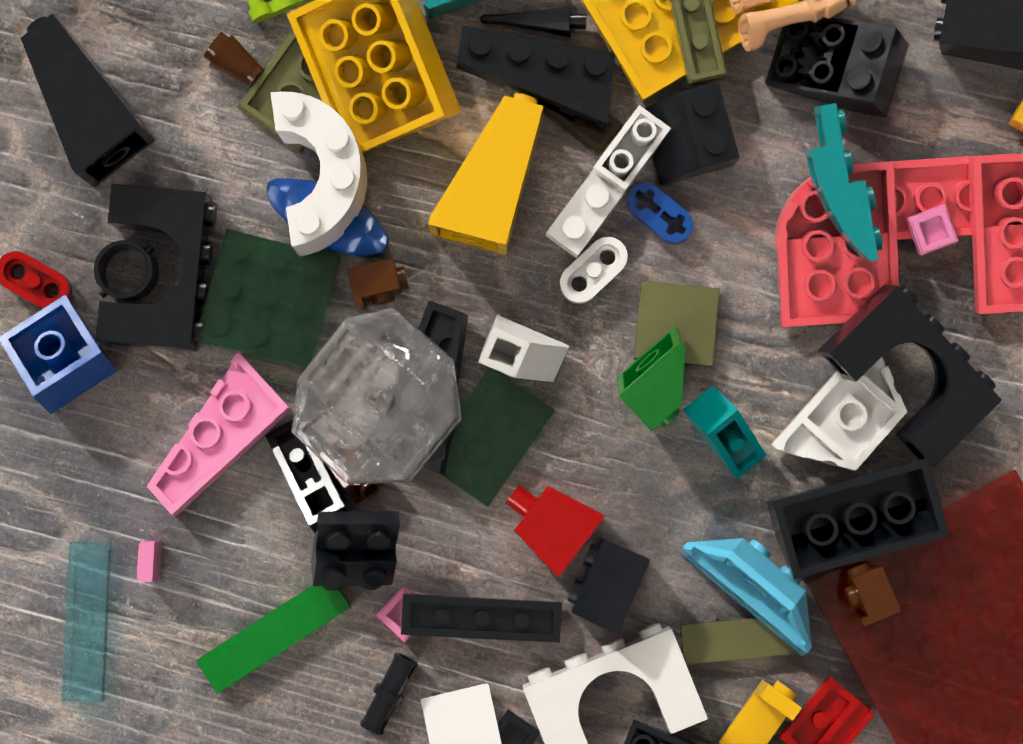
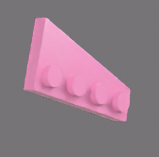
M238 351L230 363L232 365L222 380L219 379L210 391L212 395L199 413L196 412L188 424L189 429L178 444L173 446L147 485V488L168 512L175 517L292 410Z

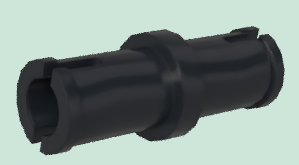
M395 652L382 682L376 683L373 689L375 696L360 722L363 728L374 734L383 735L396 705H401L405 698L402 693L418 665L415 660Z

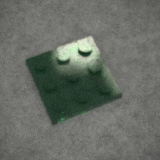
M226 229L199 324H202L201 335L196 334L195 341L200 342L199 344L311 371L340 266V257L319 251L299 256L291 244Z

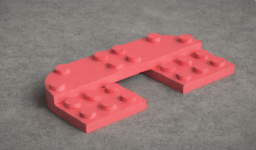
M994 154L853 164V174H848L849 181L866 180V186L872 187L875 195L876 210L871 211L873 227H879L882 237V250H877L879 259L877 261L870 262L862 259L840 235L825 212L811 177L794 190L779 215L775 230L774 247L777 248L780 326L782 327L846 323L884 284L899 286L897 240L913 239L905 218L945 204L956 235H972L975 313L991 314L1023 311V154Z

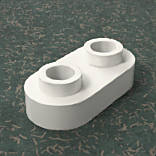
M602 237L585 250L562 273L560 290L565 299L574 304H584L592 300L624 269L627 263L628 254L624 244L614 237ZM603 252H611L614 255L615 261L610 265L603 264L600 260V255ZM576 278H582L585 280L587 287L581 292L575 291L572 288V281Z

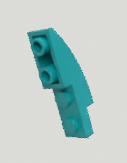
M836 103L814 107L820 147L804 149L815 190L825 212L848 245L862 259L870 262L879 260L877 250H882V237L879 227H873L871 211L876 210L875 195L872 187L866 186V180L849 181L848 174H853V160L850 151H844L842 135L847 133L843 110L837 111Z

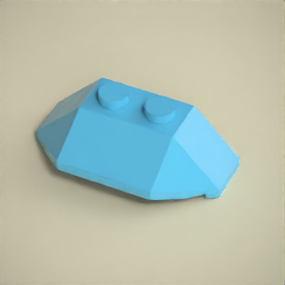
M744 538L687 542L679 553L754 617L759 619L799 655L803 656L810 651L812 642L806 590L799 585L802 579H793L787 566L783 565L780 569L768 558L771 556V553L756 540H752L749 543Z

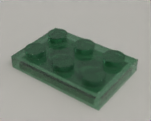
M489 367L453 419L446 472L443 476L488 507L555 410L500 371Z

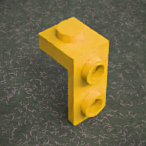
M762 679L718 744H768L785 718L788 717L793 721L802 709L793 701L797 694L778 680L771 686Z

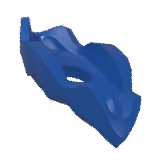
M289 178L273 179L267 183V197L274 210L288 223L286 208L302 202L313 192L317 181ZM362 205L358 216H355L350 225L344 230L345 234L324 248V250L366 259L374 258L386 250L389 244V236L378 219L368 208Z

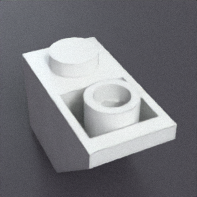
M497 315L482 348L478 362L514 378L554 382L569 345Z

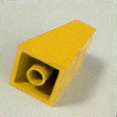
M519 93L514 94V98L503 97L430 215L428 226L432 236L504 255L507 254L542 125L543 106L537 104L536 98Z

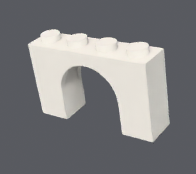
M660 623L653 624L639 630L640 638L625 643L623 638H619L602 645L603 653L588 658L587 653H582L565 660L566 668L551 673L548 667L528 675L529 682L523 684V690L544 743L588 744L579 721V701L583 691L591 681L604 673L612 671H625L635 674L651 687L670 734L707 720V715L672 629L669 626L662 628Z

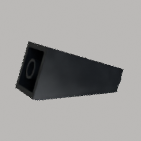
M941 0V3L946 4L944 18L937 17L934 30V41H939L941 54L1023 70V0Z
M50 14L47 18L45 16L40 17L28 26L27 33L21 37V41L70 166L76 175L95 188L152 144L155 139L72 33L53 14Z

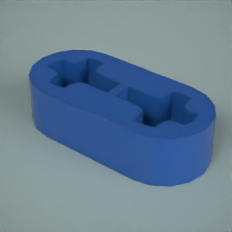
M651 183L637 184L630 191L627 198L628 210L645 227L668 244L677 245L688 239L693 230V221L689 213ZM638 193L641 196H645L647 193L652 194L653 199L651 203L659 212L656 214L648 207L643 208L642 211L636 207L639 200L635 195ZM664 214L673 221L677 217L681 218L684 221L681 228L685 232L682 235L679 232H675L673 235L668 234L666 230L669 225L661 218V215Z

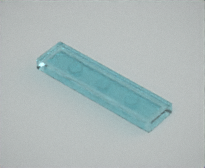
M69 542L62 701H104L111 543Z

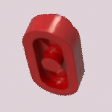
M12 251L0 258V284L41 308L47 307L64 295L71 300L72 285L63 274L23 252ZM18 266L25 268V275L21 279L14 277V270ZM52 285H57L59 288V293L55 298H49L47 295V290Z

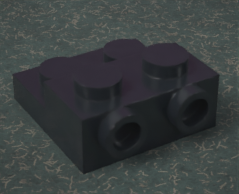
M318 511L311 557L313 586H322L326 590L333 591L341 586H362L367 590H376L382 585H392L397 563L395 548L400 528L399 511Z

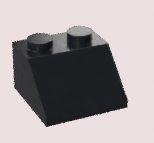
M718 82L680 92L645 108V110L671 128L652 156L660 186L732 167L740 158Z
M601 538L599 545L591 543L583 561V565L589 567L583 582L578 579L575 580L567 598V601L573 603L571 612L618 635L650 559Z

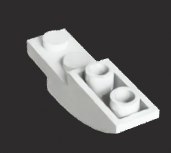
M639 105L594 165L586 180L548 229L545 236L575 258H578L634 183L671 128Z

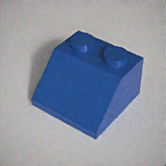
M66 295L0 336V343L32 396L50 414L117 372L103 347L95 340V335Z

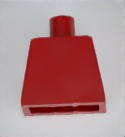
M519 484L505 502V504L523 516V519L514 531L558 577H560L605 517L594 509L549 486L537 498Z

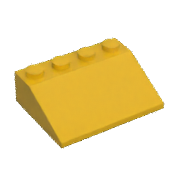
M314 0L287 14L322 102L333 108L345 120L357 140L362 153L462 113L417 0Z

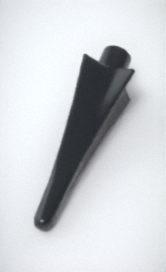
M571 5L518 13L484 14L480 17V21L484 24L520 27L571 38V29H586L587 14L572 13Z

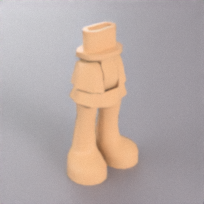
M776 0L729 1L734 13L740 14L752 10L759 5ZM799 0V3L742 14L738 22L742 46L747 52L756 50L763 46L767 34L777 28L806 21L815 23L823 17L830 19L846 7L856 6V1L858 0Z

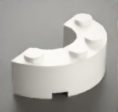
M271 92L275 129L284 144H301L315 151L320 160V176L313 192L302 202L286 208L291 246L299 256H305L318 252L337 241L345 234L344 230L350 225L354 217L358 216L367 189L366 163L362 150L350 127L329 105L302 93Z

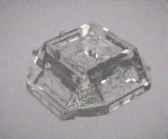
M394 308L348 317L297 379L295 396L296 416L293 417L292 433L344 483L358 485L410 482L462 419L454 360ZM386 392V401L378 409V398L382 393Z

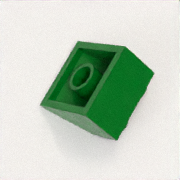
M676 326L671 328L617 376L619 397L651 431L659 424L665 427L678 416L680 412L678 408L682 405L685 346L681 331Z

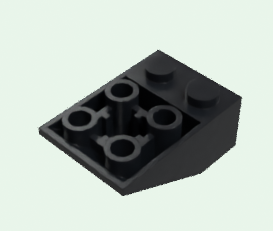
M825 17L815 23L806 21L782 27L765 84L822 103H836L837 107L848 111L887 118L909 44L896 27L837 18L827 19Z

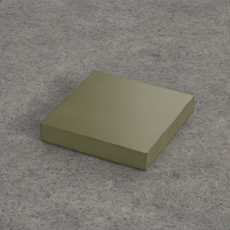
M641 281L633 359L639 358L671 328L676 326L681 331L685 346L684 364L712 367L720 288Z

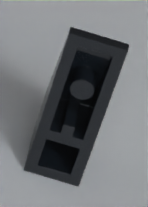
M299 416L265 435L298 505L314 533L318 511H352Z

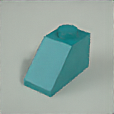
M711 386L683 409V412L697 433L736 480L767 456L739 410L714 386Z

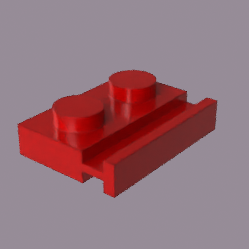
M828 675L804 703L793 721L790 720L778 737L786 744H851L875 713Z

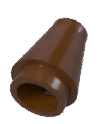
M223 32L218 34L203 56L210 61V67L243 83L245 82L250 87L264 69L233 35L228 37Z

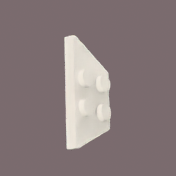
M881 357L857 382L843 379L836 371L770 446L777 451L849 471H856L907 413L901 395L896 392L894 387V378L889 366L885 365Z

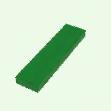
M312 585L203 655L196 662L216 694H218L352 606L340 588L330 591L322 586Z

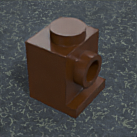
M393 258L347 269L355 306L359 311L366 309L365 301L371 300L373 306L395 301V294L403 293L402 290L409 289L404 266L396 267Z
M865 561L846 569L848 575L846 580L849 587L844 588V591L854 611L859 609L861 614L854 616L858 625L865 627L901 612L882 566H870L869 562Z

